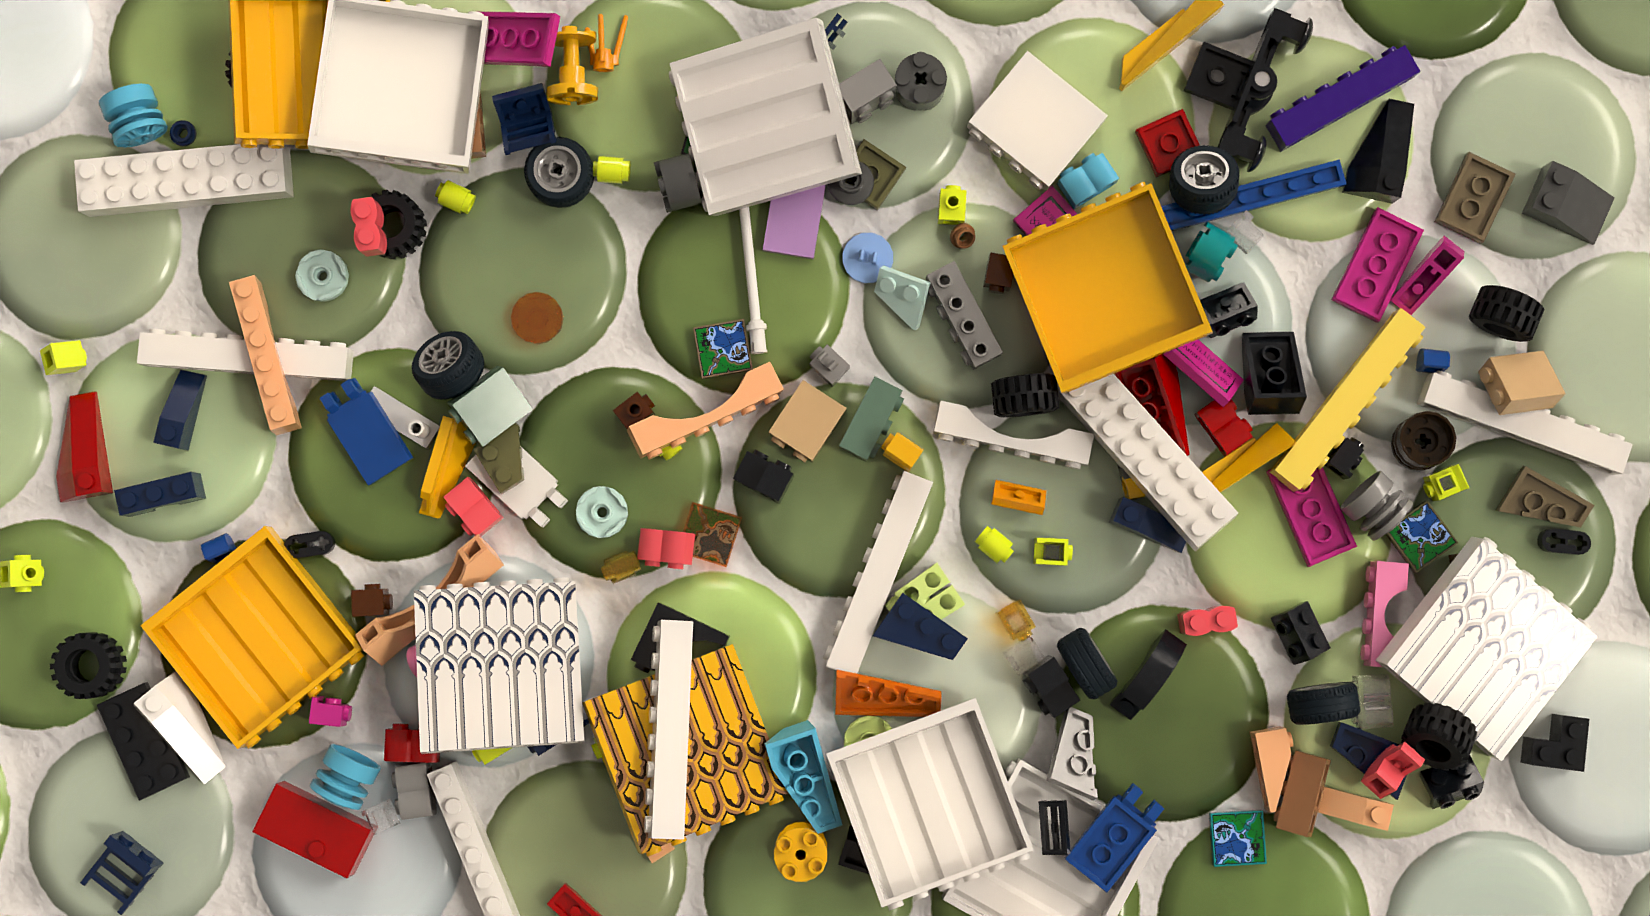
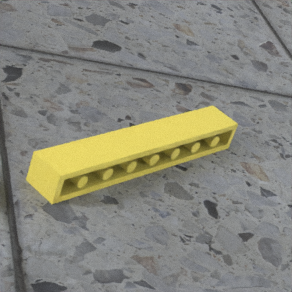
M1402 308L1394 311L1294 439L1296 444L1283 453L1269 473L1274 475L1293 492L1301 488L1305 490L1314 478L1311 475L1316 468L1320 470L1329 460L1327 454L1332 448L1337 449L1344 441L1343 433L1348 427L1352 429L1361 418L1358 414L1364 407L1366 409L1369 408L1375 401L1376 396L1374 393L1379 387L1383 389L1392 378L1390 375L1395 367L1398 369L1406 361L1408 356L1405 353L1410 347L1415 348L1423 339L1421 333L1426 327Z

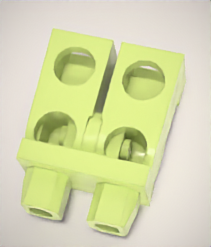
M936 562L894 592L895 596L885 606L890 611L901 594L904 593L942 620L964 606L965 603L953 585L948 586L934 597H929L950 583Z

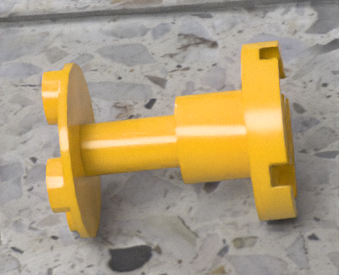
M563 26L561 28L562 31L557 32L555 46L563 47L564 66L559 67V83L550 85L546 89L547 101L559 105H571V102L576 101L577 105L594 103L598 100V88L595 85L585 83V68L579 66V47L594 44L597 40L596 32L591 30L581 32L577 31L576 26Z
M795 821L786 825L776 840L774 861L778 871L784 878L795 882H807L816 878L824 870L827 862V840L824 833L818 834L808 821ZM798 850H804L805 854L800 855Z

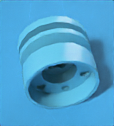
M141 83L123 86L108 92L99 100V107L104 120L111 122L108 125V130L112 134L114 145L117 147L126 148L143 145L156 140L167 132L168 127L163 120L162 112L155 109L158 106V101L153 88L149 84Z
M331 744L322 760L331 771L318 769L316 776L320 779H312L309 786L314 792L335 805L359 810L363 805V801L359 797L365 798L368 795V791L360 783L372 785L381 767L375 761L352 749Z

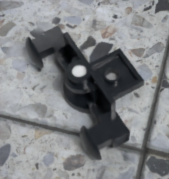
M1274 8L1269 15L1252 60L1203 42L1184 91L1232 110L1218 148L1225 150L1233 158L1236 157L1249 162L1247 172H1252L1259 166L1266 151L1267 142L1263 135L1257 141L1245 136L1244 133L1250 115L1259 112L1268 104L1277 87V76L1270 67L1277 46L1281 40H1285L1295 44L1293 54L1303 51L1313 32V21L1310 17L1305 23L1291 17L1292 14ZM1212 70L1222 71L1224 80L1221 82L1214 81L1211 78Z

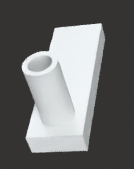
M374 386L371 392L377 398L395 429L426 449H429L438 435L440 426Z

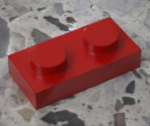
M567 883L547 903L559 916H602Z

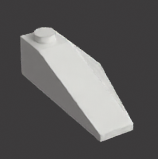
M176 671L155 685L134 703V707L204 785L226 767L197 697Z

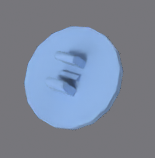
M861 233L852 237L843 251V266L847 274L861 283L877 282L879 269L882 266L891 268L893 264V251L890 244L882 236L875 233Z

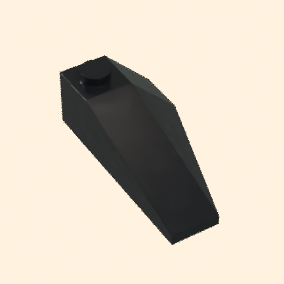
M1390 98L1387 100L1373 127L1347 168L1346 185L1343 186L1342 193L1391 204L1401 198L1407 172L1414 112L1413 103Z

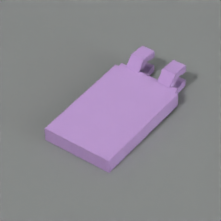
M826 185L771 200L763 244L764 252L814 259Z

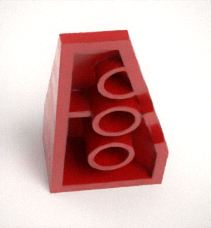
M1161 354L1114 373L1188 456L1190 453L1176 366Z
M96 391L69 397L56 475L61 503L113 493Z

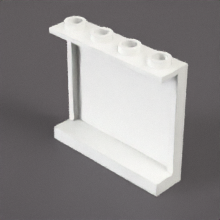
M1027 51L969 120L967 128L969 129V134L979 142L983 140L989 145L988 149L999 158L1003 156L1010 162L1008 165L1018 174L1022 172L1029 177L1028 181L1033 187L1038 190L1043 189L1047 191L1094 132L1100 128L1108 115Z

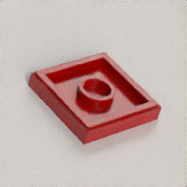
M1183 109L1135 130L1156 178L1170 172L1175 158L1180 153L1191 147L1200 146Z

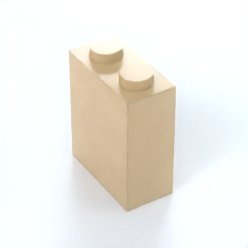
M1544 351L1490 357L1478 371L1480 379L1484 383L1499 415L1554 408L1566 394Z
M802 380L769 430V434L773 436L771 441L783 449L786 445L793 449L792 455L802 462L806 463L807 459L813 462L847 408Z

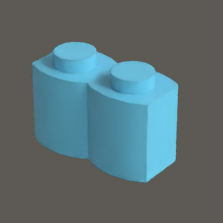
M1092 153L1081 161L1082 166L1076 169L1073 166L1069 167L1060 174L1061 179H1059L1057 185L1073 209L1078 208L1093 197L1104 192L1119 180L1118 175L1103 153L1097 156Z

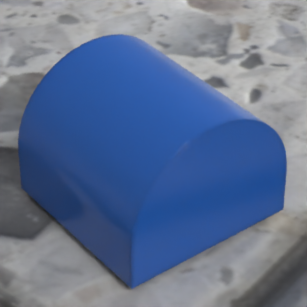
M1424 348L1419 350L1416 362L1417 372H1444L1450 367V354L1448 351Z
M228 533L201 544L205 560L215 564L236 549Z

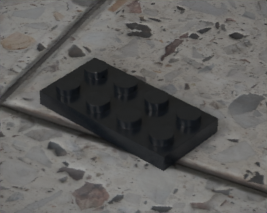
M148 682L142 683L97 705L139 801L190 778L183 760L134 707V703L151 689Z

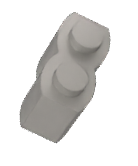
M417 763L395 767L391 780L393 788H397L398 799H395V811L397 815L400 814L401 820L437 814L436 797L427 777V774L432 772L431 763Z

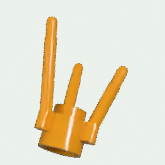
M598 15L599 49H596L595 54L594 45L588 46L590 65L593 66L594 71L612 72L614 71V66L619 65V53L628 21L627 15L623 16L613 54H611V49L604 47L603 15Z

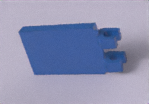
M356 378L340 384L346 395L350 398L349 401L342 404L335 392L326 393L320 397V400L325 409L330 412L327 414L328 423L369 486L414 457L373 392L367 393L366 390L362 389Z
M1134 783L1129 786L1123 796L1118 794L1110 799L1070 849L1071 854L1064 857L1065 860L1105 892L1111 889L1157 831L1155 820L1164 810L1163 806L1154 799L1145 809L1144 813L1133 806L1143 793Z

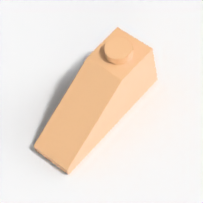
M1281 726L1250 732L1264 809L1270 813L1276 812L1291 757L1290 747H1293L1290 731L1287 732V729Z
M1324 786L1318 813L1388 831L1394 805Z

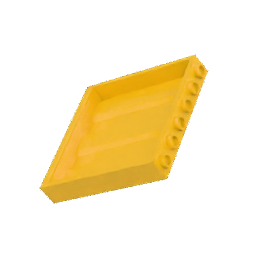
M228 0L234 144H241L243 148H256L257 144H263L273 149L284 148V145H295L297 149H309L307 144L328 0Z
M270 526L261 528L140 625L237 749L244 747L250 749L261 740L259 736L266 730L268 732L273 731L282 723L280 719L287 713L289 715L294 714L303 706L300 702L307 697L312 699V697L318 695L323 690L321 686L326 681H335L344 673L342 669L349 663L354 665L364 657L362 653L364 651L355 636L357 633L299 560L290 554L284 546V541Z

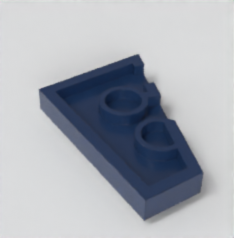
M904 593L901 594L873 634L874 637L950 660L956 657L968 639Z
M1338 722L1330 747L1365 774L1370 765L1386 748L1392 744L1395 746L1400 744L1343 722ZM1406 776L1403 778L1398 789L1389 794L1395 800H1398Z

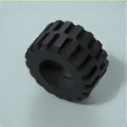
M382 190L381 195L377 192L373 193L372 197L382 207L384 216L390 212H401L405 220L402 231L395 237L387 238L386 253L379 256L388 257L389 259H396L399 256L402 259L407 257L406 253L413 254L416 252L414 247L422 245L423 242L420 239L422 236L426 237L427 233L424 230L427 222L423 218L425 216L423 211L409 196L404 193L401 194L399 191L393 190L390 193L388 190Z
M1485 285L1479 290L1469 314V320L1478 328L1494 336L1511 341L1527 342L1533 339L1545 309L1537 300L1520 291L1503 286Z
M1049 373L1024 374L1000 378L991 383L994 415L998 417L1039 415L1050 413L1060 408L1055 375Z
M98 632L78 633L75 636L65 638V643L58 644L56 648L59 652H54L51 657L55 659V662L50 664V669L55 671V674L51 675L53 681L58 680L59 683L56 687L59 690L65 689V695L74 696L75 699L103 697L108 695L107 692H113L117 689L115 684H120L124 678L120 675L121 673H126L127 667H123V662H127L126 656H121L120 653L124 650L122 646L115 645L118 641L114 638H108V635L104 633L98 634ZM87 650L93 652L99 661L98 673L91 681L86 680L81 675L78 666L80 657Z
M1424 703V705L1419 704L1416 708L1412 709L1401 737V743L1406 742L1425 759L1424 765L1435 769L1457 770L1459 767H1464L1467 763L1477 731L1475 724L1471 723V719L1464 716L1459 710L1439 703Z

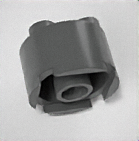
M917 52L906 57L896 70L894 81L897 85L896 97L904 107L910 110L925 111L935 107L941 101L947 83V74L943 64L936 57L925 52ZM916 79H923L925 81V84L920 83L919 85H916Z
M689 154L654 162L657 177H660L657 179L661 194L668 196L663 198L667 213L702 203Z

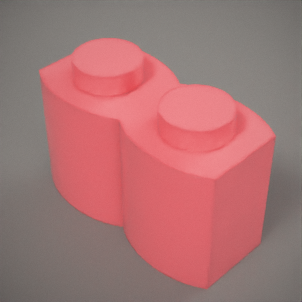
M372 197L353 199L351 203V217L356 225L354 229V242L357 249L366 257L385 254L387 238L382 230L384 223L382 207Z
M470 477L465 478L444 496L447 501L445 507L454 517L457 514L463 520L461 526L469 536H476L477 534L480 537L483 536L504 518Z
M641 528L637 559L645 560V566L660 567L661 562L668 563L667 568L683 569L684 564L692 565L695 534Z
M1213 606L1206 610L1190 609L1177 615L1180 633L1184 635L1200 636L1210 631L1228 632L1238 627L1236 611L1231 606Z

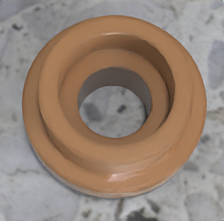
M967 223L956 225L950 234L951 243L957 248L970 247L975 241L974 228Z

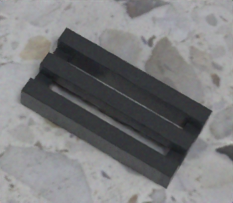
M1067 800L1038 801L1042 855L1071 854ZM1047 807H1050L1053 849H1050ZM1057 807H1058V809H1059L1061 849H1060V838H1059V825H1058V812H1057Z

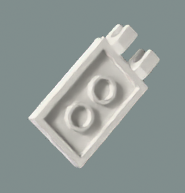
M523 448L521 461L524 470V481L503 494L498 491L477 455L465 465L521 519H527L530 516L543 528L550 519L538 506L547 497L559 508H562L568 502L555 489L558 486V480Z

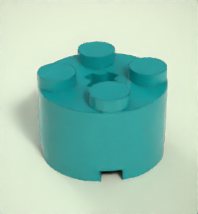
M1206 222L1204 226L1208 229L1205 233L1200 230L1185 255L1189 259L1185 266L1190 273L1206 282H1210L1211 279L1214 281L1219 279L1224 270V267L1221 266L1226 257L1229 259L1232 257L1238 245L1234 243V236Z

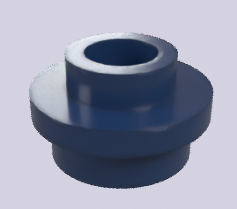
M177 121L170 129L171 140L179 146H188L196 139V129L188 121ZM183 130L188 132L185 138L180 137Z

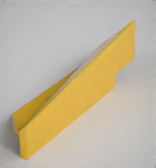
M1195 0L1186 11L1182 9L1125 54L1122 58V74L1119 89L1123 91L1195 34L1200 27L1217 15L1225 4L1220 0Z
M446 416L442 418L420 498L423 501L419 514L438 519L441 518L447 503L444 496L455 488L476 444L470 443L463 433L466 428L461 422L457 424L453 418Z
M1276 423L1257 441L1255 438H1252L1203 470L1202 473L1219 492H1222L1295 445L1296 441Z

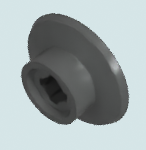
M860 161L862 174L852 177L857 179L854 186L846 184L847 179L828 184L831 195L842 204H860L873 191V174L868 166Z

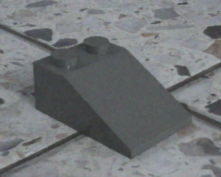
M1551 161L1541 168L1522 214L1594 245L1615 197L1579 172Z

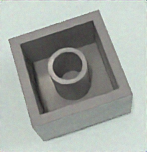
M881 59L839 83L850 123L853 124L856 121L862 123L872 116L871 112L878 108L883 110L894 102L892 99L895 98L897 85Z

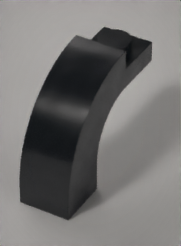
M1165 629L1152 643L1145 659L1131 679L1112 699L1110 706L1129 720H1132L1140 710L1145 709L1159 692L1179 662L1187 644Z

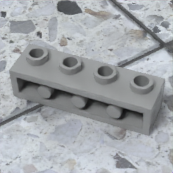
M955 261L928 274L926 281L931 282L928 295L931 298L935 296L939 304L936 307L937 312L942 320L947 319L951 327L948 329V332L953 342H959L963 349L960 355L966 366L971 365L974 370L1001 356L1003 352Z

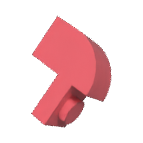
M1406 742L1398 746L1392 744L1370 765L1361 782L1382 799L1395 792L1403 778L1420 768L1425 759Z

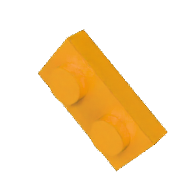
M995 480L991 504L1043 515L1047 490Z

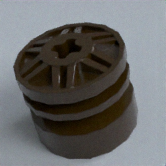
M1425 411L1414 414L1397 426L1392 434L1391 448L1394 457L1401 465L1410 470L1423 471L1431 469L1447 460L1455 449L1457 437L1453 425L1446 417L1436 412ZM1420 438L1422 442H1425V446L1421 447L1415 441Z

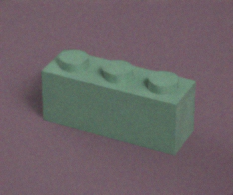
M874 377L839 448L866 462L869 456L874 459L881 446L876 443L881 433L886 436L892 424V421L888 420L892 411L898 412L904 401V398L900 397L903 390Z

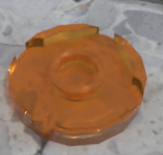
M541 292L528 293L521 297L513 306L511 314L512 327L517 335L526 342L533 344L547 343L552 340L562 329L564 320L562 309L557 301L550 295Z

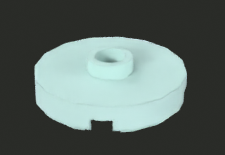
M316 250L309 252L300 260L295 278L297 286L304 295L314 301L326 302L334 300L343 293L348 285L349 273L347 265L341 257L331 251ZM326 272L327 278L321 281L319 278L320 274Z
M605 486L593 487L584 492L576 506V520L581 529L590 536L597 538L611 537L619 533L627 521V503L623 496L613 488ZM602 507L607 510V515L604 517L598 515V510Z

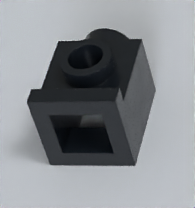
M1353 437L1350 439L1345 438L1337 449H1333L1328 456L1329 460L1324 466L1343 480L1351 478L1353 473L1349 470H1355L1363 458L1360 455L1364 451V445Z

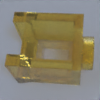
M1016 600L995 612L1011 640L1017 638L1021 642L1033 635L1031 630L1036 626L1021 600Z

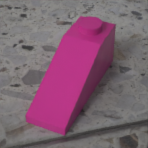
M1444 235L1418 264L1390 301L1412 315L1464 259L1465 251Z

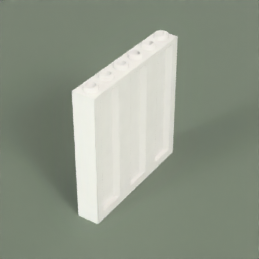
M813 18L670 63L671 71H669V78L677 90L678 96L675 97L676 105L683 114L682 128L684 134L689 137L691 146L688 148L691 160L696 164L697 172H695V179L698 186L702 187L704 195L701 198L702 206L705 212H708V215L719 216L862 174L822 20Z
M976 698L826 754L881 907L888 906L889 911L903 906V900L913 896L914 901L929 896L928 890L938 887L939 892L954 887L953 881L963 878L964 882L978 878L980 877L978 872L988 868L991 873L1005 868L1003 863L1005 861L1014 859V862L1018 863L1029 859V852L1034 851Z
M1017 758L1016 762L1011 761L1005 771L1006 779L1034 851L1029 852L1030 858L1015 863L1014 859L1003 862L1005 868L990 873L987 868L979 871L980 877L964 882V879L960 878L953 881L954 887L942 891L943 900L971 916H1118L1160 838L1153 835L1111 889L1105 892L1065 860L1064 857L1066 855H1042L1038 801L1067 800L1070 849L1105 806L1046 781L1048 774L1020 758ZM1047 807L1050 849H1053L1050 807ZM1057 807V812H1058V825H1059V838H1060V849H1061L1059 809H1058V807Z

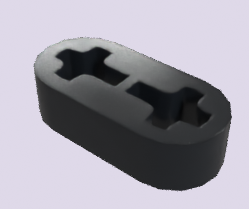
M1546 529L1537 538L1540 549L1549 553L1580 555L1588 552L1591 547L1590 537L1581 531ZM1552 534V538L1561 539L1560 544H1552L1550 547V543L1546 542V537H1551ZM1578 536V541H1582V546L1576 548L1575 545L1568 544V540H1576Z
M317 531L289 536L284 546L294 558H305L330 553L335 547V539L331 533ZM322 535L324 539L329 540V544L325 545V550H322L320 546L312 547V542L320 541V536ZM296 539L298 543H307V548L299 549V554H296V551L290 548L291 545L295 544Z

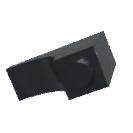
M658 602L631 660L636 662L634 667L643 672L649 673L650 669L655 671V669L651 668L652 653H656L657 642H653L652 632L653 626H657V622L660 620L693 621L692 642L709 641L726 646L730 635Z

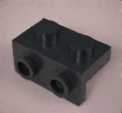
M1308 601L1271 617L1275 630L1293 665L1312 660L1331 648Z
M1469 756L1465 766L1459 767L1457 770L1429 768L1420 771V778L1431 798L1430 805L1432 809L1438 807L1445 809L1454 805L1456 801L1475 799L1483 789L1484 781L1471 756Z

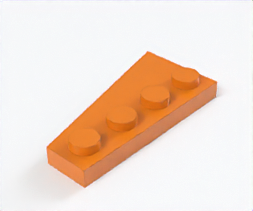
M836 670L835 715L926 717L941 711V691Z

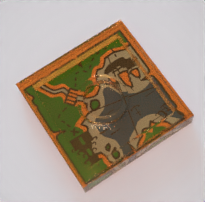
M692 502L683 532L695 534L693 557L727 567L742 517Z

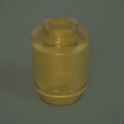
M624 551L604 559V565L601 566L605 580H611L613 584L637 575L636 572L642 570L635 551L629 553Z

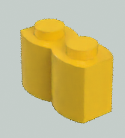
M899 432L895 436L890 433L881 447L884 450L883 456L906 472L911 470L924 450Z

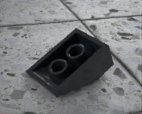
M1294 332L1243 333L1244 395L1248 415L1300 414L1307 395Z

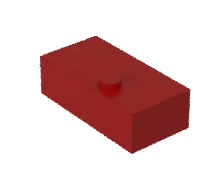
M286 781L275 784L252 832L338 875L349 878L355 874L378 826Z

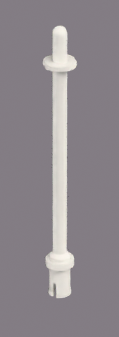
M749 207L739 210L750 310V322L746 325V331L749 332L751 354L767 353L765 339L767 324L761 320L750 210Z

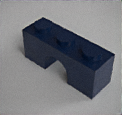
M187 472L114 490L119 516L126 517L156 511V508L163 506L182 505L206 499L201 473Z

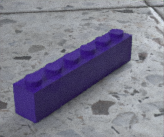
M1406 45L1399 49H1396L1395 46L1387 49L1381 54V59L1375 62L1373 58L1369 59L1359 66L1360 70L1352 74L1351 71H1348L1337 78L1338 83L1329 86L1328 83L1324 84L1314 91L1316 95L1308 99L1305 95L1292 103L1293 108L1287 111L1281 108L1271 114V120L1265 126L1280 152L1418 75L1421 71Z

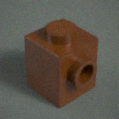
M991 252L988 257L983 287L989 288V292L1004 294V291H1009L1011 288L1013 271L1006 255Z
M637 391L616 407L613 412L628 429L630 425L655 415L652 410L655 405L647 394L641 396Z
M364 584L365 590H351L352 617L389 615V610L393 608L392 594H389V589H381L380 584Z

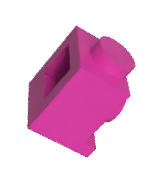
M324 696L312 697L309 724L342 727L346 726L347 721L351 720L352 706L341 704L342 699L325 698V702H323Z

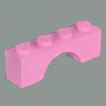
M1370 561V566L1366 568L1365 576L1366 581L1369 582V588L1364 596V607L1367 608V618H1364L1362 623V632L1366 635L1365 645H1362L1360 653L1361 660H1364V666L1382 667L1375 660L1394 637L1389 632L1385 623V609L1393 596L1407 590L1409 563Z

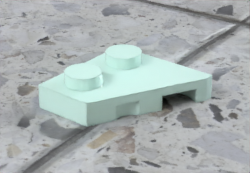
M882 266L879 269L874 292L911 329L917 330L920 327L931 282Z

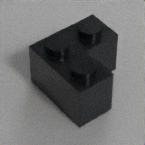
M754 450L753 453L747 451L733 479L780 504L794 478V474L790 472L791 466L780 460H777L776 463L768 462L769 456L758 450Z
M1048 655L1023 672L1026 678L1022 681L1030 693L1033 695L1037 694L1040 698L1037 704L1045 716L1050 714L1055 718L1081 701L1067 681L1069 678L1055 657Z
M1552 714L1549 740L1523 736L1520 763L1584 772L1590 719Z

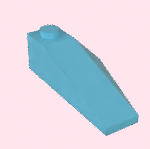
M808 720L783 728L764 743L771 769L818 834L842 826L816 728Z

